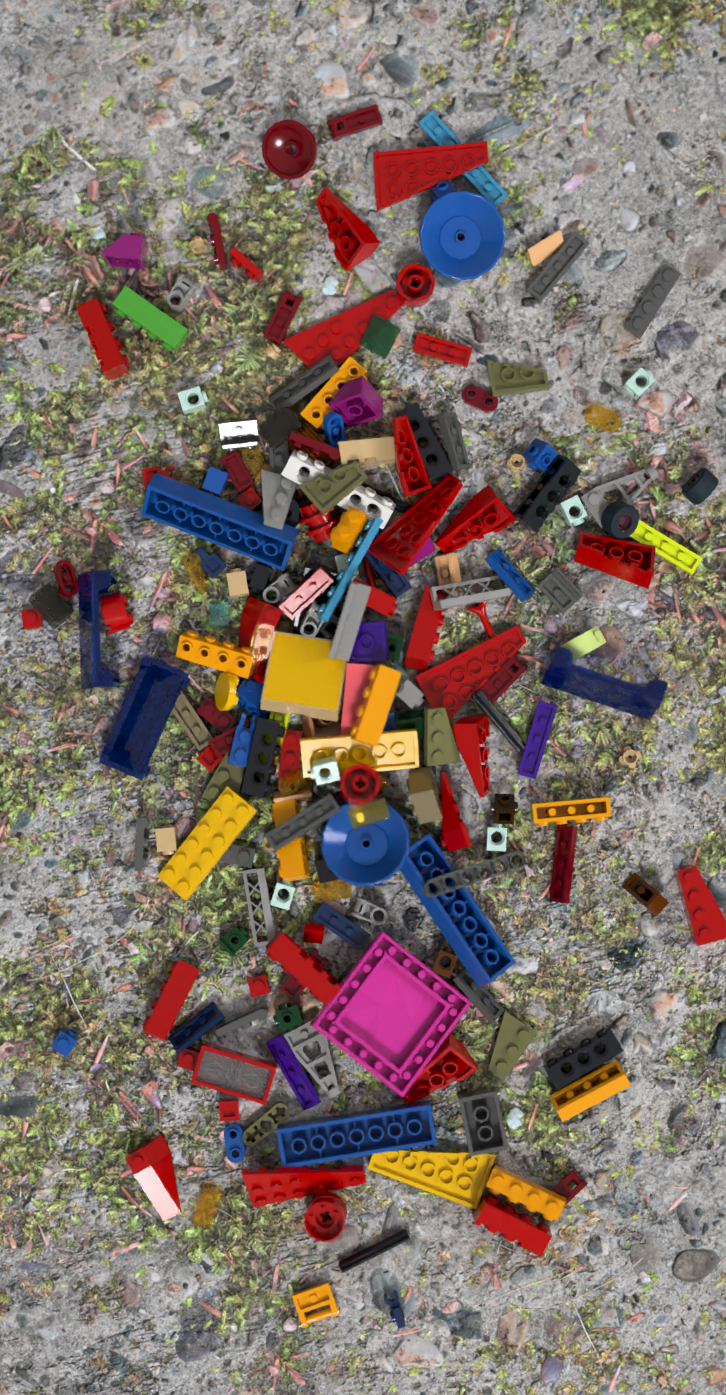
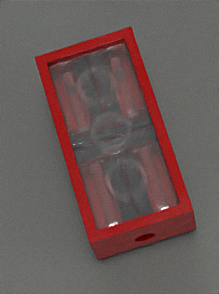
M204 1041L191 1083L266 1105L277 1063Z

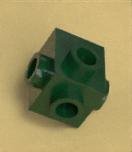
M285 1002L278 1005V1009L275 1011L276 1015H273L274 1022L277 1027L280 1026L281 1031L285 1029L287 1032L298 1028L297 1025L304 1022L298 1002L292 1004Z

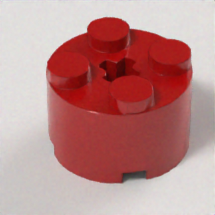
M417 263L409 264L401 269L396 280V293L400 300L405 303V306L420 307L429 302L435 285L433 273L426 266L424 267ZM412 283L418 285V288L412 287Z
M119 591L97 598L98 603H103L100 605L106 628H111V630H108L109 635L131 628L130 625L134 622L131 612H126L125 606H128L124 593L120 594Z
M355 764L349 767L343 773L340 780V792L343 799L356 806L370 803L376 797L380 788V779L377 773L366 764ZM358 781H362V785H365V787L363 786L361 789H358L355 784Z

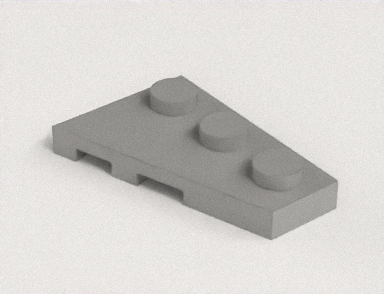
M261 469L263 525L282 530L297 483L283 475Z

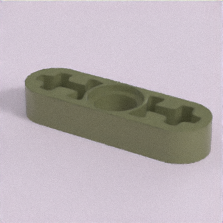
M279 1101L245 1129L242 1136L243 1142L248 1146H254L288 1117L290 1111L288 1104ZM277 1107H284L285 1115L279 1114L278 1116H276L275 1119L278 1121L275 1122L274 1118L269 1113L275 1115L277 1113ZM269 1119L272 1123L271 1127L264 1129L260 1124L261 1120ZM257 1125L260 1132L255 1135V1140H248V1132L254 1133L257 1129L254 1126Z

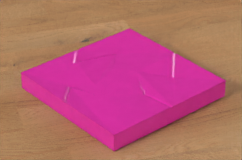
M379 931L341 981V990L327 1005H323L309 1025L399 1096L404 1097L472 1002L386 933Z

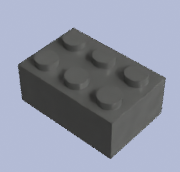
M490 1087L457 1094L470 1157L508 1149L496 1088Z

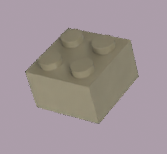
M428 766L409 771V779L406 780L409 790L407 791L409 803L412 802L414 805L412 806L414 817H418L420 824L443 819L441 794L432 767Z

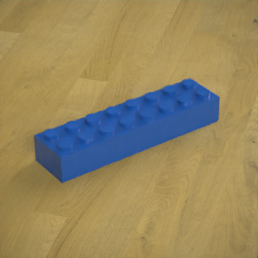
M155 473L148 484L141 513L143 516L282 571L285 570L291 558L299 529L284 524L282 530L263 525L262 514L158 473Z
M430 833L409 846V852L400 871L478 988L490 984L515 964V960L466 887L432 898L424 895L422 891L424 882L454 872L455 870ZM447 877L445 885L452 888L453 880ZM429 883L428 891L434 894L436 886L433 883Z
M430 1100L277 1126L282 1167H297L437 1144Z

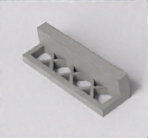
M498 575L429 588L434 611L501 599L511 595L509 588L503 589L502 580ZM495 580L497 590L491 591L487 586L490 581ZM473 584L482 588L478 594L470 591ZM456 587L464 591L461 597L452 594ZM442 590L446 593L445 600L438 601L436 591Z
M355 581L351 582L328 658H338L349 662L370 595L371 586Z
M261 867L242 870L254 947L267 945L276 935L272 906L270 905L271 900L266 869ZM257 872L258 883L254 886L248 882L247 874ZM254 890L261 895V902L258 905L251 901V894ZM257 909L264 913V921L261 924L254 920V914ZM260 928L267 932L268 940L258 942L257 933Z

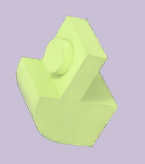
M598 626L559 647L568 663L605 644L606 640Z

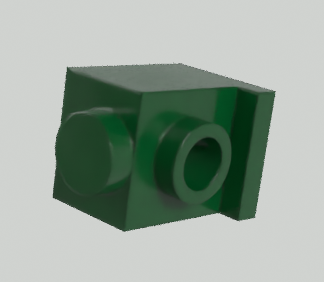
M387 633V647L389 645L395 646V651H388V660L394 663V660L398 661L404 637Z
M236 925L219 941V944L232 957L250 939L248 937L249 933L243 926L238 927ZM232 937H237L239 942L233 943Z

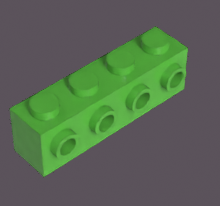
M126 285L112 303L115 309L114 312L123 319L124 317L130 319L131 325L137 329L141 327L147 331L145 334L152 340L157 338L162 342L161 346L168 351L172 349L177 352L189 336L188 329Z

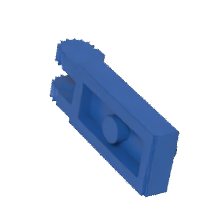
M241 712L238 725L235 728L227 764L247 768L258 715L253 714L249 728H245L243 725L246 719V712Z

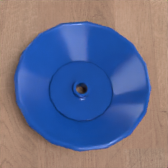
M466 190L449 192L433 201L423 215L419 230L421 251L429 265L442 276L459 281L476 279L490 271L502 256L506 240L504 221L496 206L484 196ZM458 234L463 235V241L458 240Z
M373 799L370 803L362 806L350 803L341 805V811L327 820L322 832L321 852L327 867L340 880L355 886H375L389 880L403 866L409 852V831L403 817L391 805L377 799ZM369 841L370 846L364 847V842Z

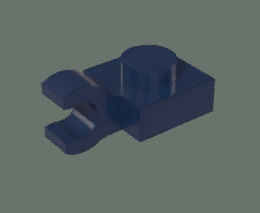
M201 546L195 551L204 561L200 566L212 579L217 577L227 567L214 552L209 556Z
M394 1290V1299H388L385 1293L384 1301L392 1307L390 1316L392 1322H396L399 1329L406 1325L398 1292Z

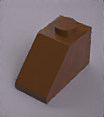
M636 873L622 886L655 917L669 903L657 890Z

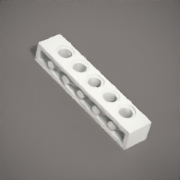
M294 449L281 475L297 484L313 481L318 476L333 473L336 469H330L322 461L313 460L305 452ZM301 467H307L310 472H304ZM360 485L337 505L346 510L350 506L366 513L368 520H372L375 517L382 519L383 523L380 528L384 529L396 504L390 498L376 494L372 488H365ZM357 494L361 499L356 500L352 495ZM369 504H376L378 508L372 509Z

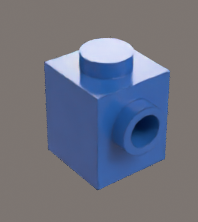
M210 467L202 485L203 491L222 497L229 474Z
M64 1027L50 1047L67 1057L81 1037L73 1029Z

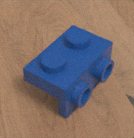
M251 677L248 679L244 678L236 689V694L239 697L237 706L244 708L251 716L254 714L258 715V717H264L268 711L261 710L263 686Z

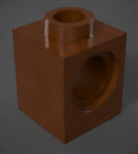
M446 946L444 949L439 948L431 970L450 978L458 959L454 950ZM444 956L451 959L447 966L440 964V959Z

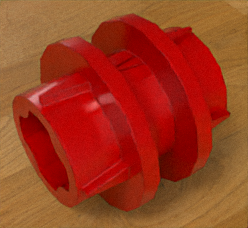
M311 501L302 505L299 508L302 515L299 523H307L309 526L304 531L305 535L312 536L316 543L331 538V530L334 526L337 527V523L340 521L339 516H331L330 514L335 507L325 515H322Z

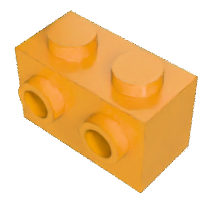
M351 506L347 512H343L337 527L334 526L330 533L332 547L349 555L354 549L359 536H362L365 532L364 526L368 521L367 514Z

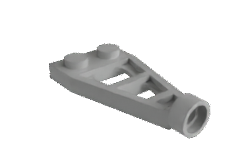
M650 464L641 471L593 488L580 497V500L599 528L603 529L601 517L603 511L608 506L604 499L606 492L612 490L619 491L622 496V502L630 505L651 481L658 478L659 475ZM634 480L638 488L632 494L627 495L622 488V484Z
M311 1019L298 1026L297 1029L283 1035L296 1058L325 1090L328 1098H332L340 1094L342 1089L337 1081L328 1039L309 1025L313 1020ZM313 1041H317L320 1044L321 1055L312 1060L303 1052V1047ZM324 1060L327 1063L329 1074L321 1077L314 1068V1065Z

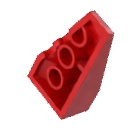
M324 187L315 203L322 222L326 223L329 230L327 235L329 240L333 241L336 249L334 254L345 271H349L369 258L380 244V241L355 213L327 187Z
M407 415L392 419L397 480L405 498L430 489L432 486Z
M487 485L472 497L437 538L435 544L445 554H448L466 546L469 541L476 538L478 540L483 539L485 534L492 531L494 533L501 531L516 518L494 489Z
M249 597L241 613L238 647H249L253 649V652L258 653L253 674L250 676L253 678L262 663L273 638V633L276 631L284 612L272 605Z
M483 712L459 718L452 728L456 744L480 797H484L490 791V767L486 765L488 755H490V749L486 747V737H490L489 718Z
M445 771L440 772L443 819H441L443 837L440 838L443 849L447 848L448 852L472 846L465 824L460 817L459 808L453 798L454 795Z
M449 1033L404 1097L401 1098L409 1104L429 1096L436 1089H444L448 1087V1084L456 1080L458 1082L464 1080L478 1066L465 1046Z

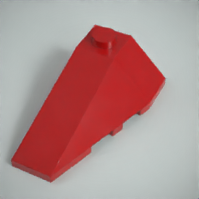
M161 1134L128 1152L125 1159L163 1221H166L181 1213L171 1150Z

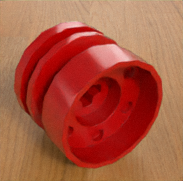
M323 1192L312 1197L304 1217L305 1230L309 1236L319 1242H330L338 1238L345 1226L347 1217L346 1203L339 1195L333 1192ZM326 1211L329 1212L328 1216H324Z

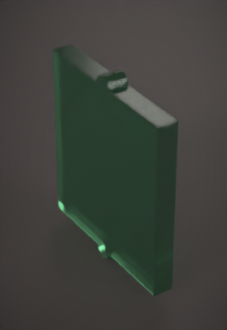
M373 314L359 345L370 350V353H375L386 359L401 329L390 323V320H384Z

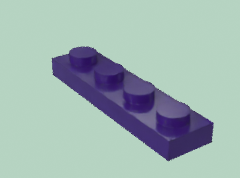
M538 701L517 774L536 779L558 707L557 705Z
M282 1034L269 1040L266 1044L303 1110L318 1105L321 1100L284 1035Z

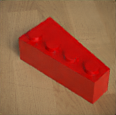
M95 298L76 306L84 328L88 332V338L96 351L95 355L101 365L102 372L108 381L128 373L127 366L130 365L126 354L122 355L120 351L123 346L119 337H114L112 331H115V327L111 319L107 320L105 316L108 311L104 302L100 303Z
M178 960L177 964L173 962L168 972L171 976L168 981L164 980L160 988L162 994L159 999L155 998L151 1006L154 1010L151 1016H146L142 1024L145 1027L144 1033L164 1043L166 1042L167 1035L171 1031L200 969L181 960Z

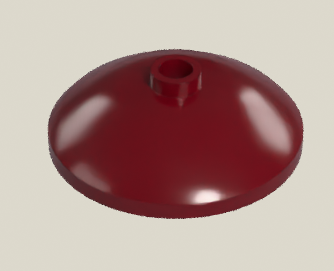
M287 119L276 122L267 130L262 142V155L267 167L276 176L289 180L297 179L306 175L313 167L317 157V145L312 132L307 126L299 121ZM292 145H295L296 147L295 152L292 151Z

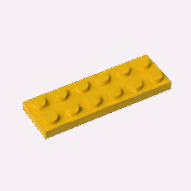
M417 729L382 731L377 747H371L351 740L352 734L300 738L303 778L311 777L310 768L313 767L312 761L334 755L340 775L355 764L369 765L375 772L419 768ZM321 768L319 772L325 774L329 772V769Z
M227 786L157 877L187 901L258 810L230 786Z

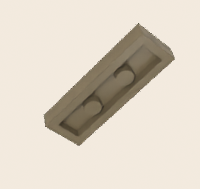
M184 693L168 702L167 705L198 751L209 745L207 741L213 739V736Z

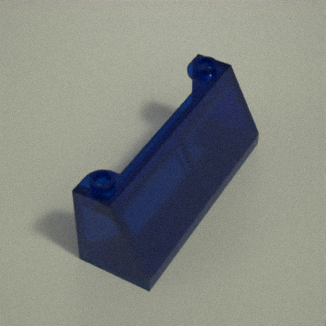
M91 570L78 575L81 690L120 689V679L114 678L110 669L101 668L99 594H108L110 586L117 584V574L111 570Z
M558 645L551 649L540 682L541 685L646 720L652 718L663 701L669 683L660 679H652L646 687H641L572 664V652Z
M144 655L100 754L99 762L139 780H142L143 777L147 778L151 767L148 766L149 761L181 690L188 687L190 682L189 674L148 655Z

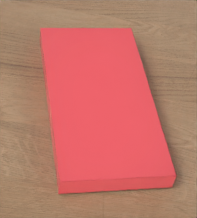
M346 662L340 735L350 734L352 725L356 723L358 718L356 712L359 705L363 703V691L369 685V673L375 665Z

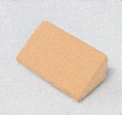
M560 230L554 232L527 250L526 257L532 266H536L560 250L564 245L562 232Z
M457 553L434 556L439 586L462 582ZM456 587L453 592L462 591V589Z
M303 787L274 792V803L293 799L299 803L312 801V788Z

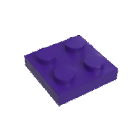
M387 622L360 624L349 663L388 661Z

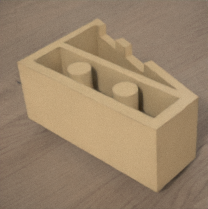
M391 434L379 436L380 438L367 437L361 440L338 442L341 466L344 467L354 462L360 468L395 463L394 436L391 437Z

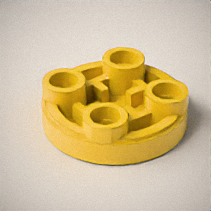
M222 672L219 675L215 686V703L219 710L228 711L232 705L238 704L239 697L236 694V686L238 685L239 678L237 675Z

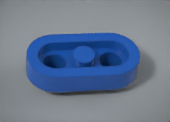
M331 411L323 419L325 441L328 445L338 448V442L345 440L343 417L337 412Z
M230 1123L224 1130L226 1156L233 1163L241 1162L246 1154L245 1143L242 1139L244 1131L238 1123ZM235 1131L237 1136L232 1137L230 1132ZM237 1150L239 1155L234 1156L232 1151Z

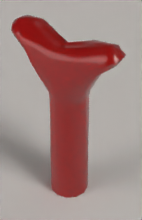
M363 557L361 561L364 564L368 585L377 587L372 566Z
M487 601L480 602L477 606L468 607L467 611L473 612L480 617L488 638L495 637L496 635L486 615Z

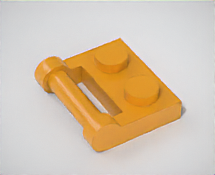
M329 1281L292 1294V1299L303 1328L308 1327L310 1323L334 1315L336 1317L340 1315ZM330 1304L331 1308L308 1316L305 1315V1312Z

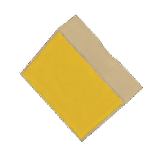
M274 631L261 696V710L285 714H302L310 718L337 722L347 661L338 658H328L333 640L316 637L305 638L298 634Z

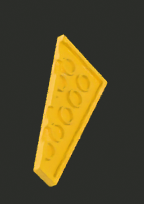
M395 1150L372 1154L367 1169L477 1209L496 1153H486L470 1157L469 1152Z

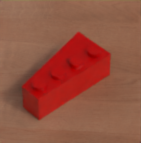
M580 532L575 547L574 561L648 589L654 574L656 546Z
M425 585L403 663V667L425 672L428 662L433 661L435 651L432 650L433 643H438L440 633H437L438 626L442 627L445 617L441 615L442 610L434 611L429 589L432 586ZM442 590L436 591L438 601L445 600L447 594Z
M691 864L673 869L693 944L700 946L726 939V919L697 867Z
M281 929L265 946L268 951L266 955L274 962L276 960L282 964L280 967L286 973L293 974L296 977L295 980L301 986H306L310 990L309 992L316 999L319 998L325 1005L341 990L342 987L338 979Z
M482 1194L477 1209H474L472 1212L474 1224L479 1227L483 1224L493 1234L498 1231L504 1239L510 1242L517 1240V1244L520 1247L538 1256H542L552 1238L550 1228L542 1222L537 1224L532 1221L533 1218L526 1213L519 1214L510 1204H501L498 1202L499 1199L492 1194H488V1196Z

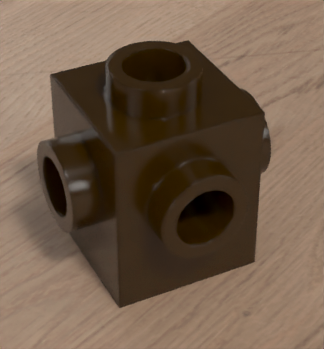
M495 794L494 801L490 802V813H494V824H514L515 813H518V802H514V794Z

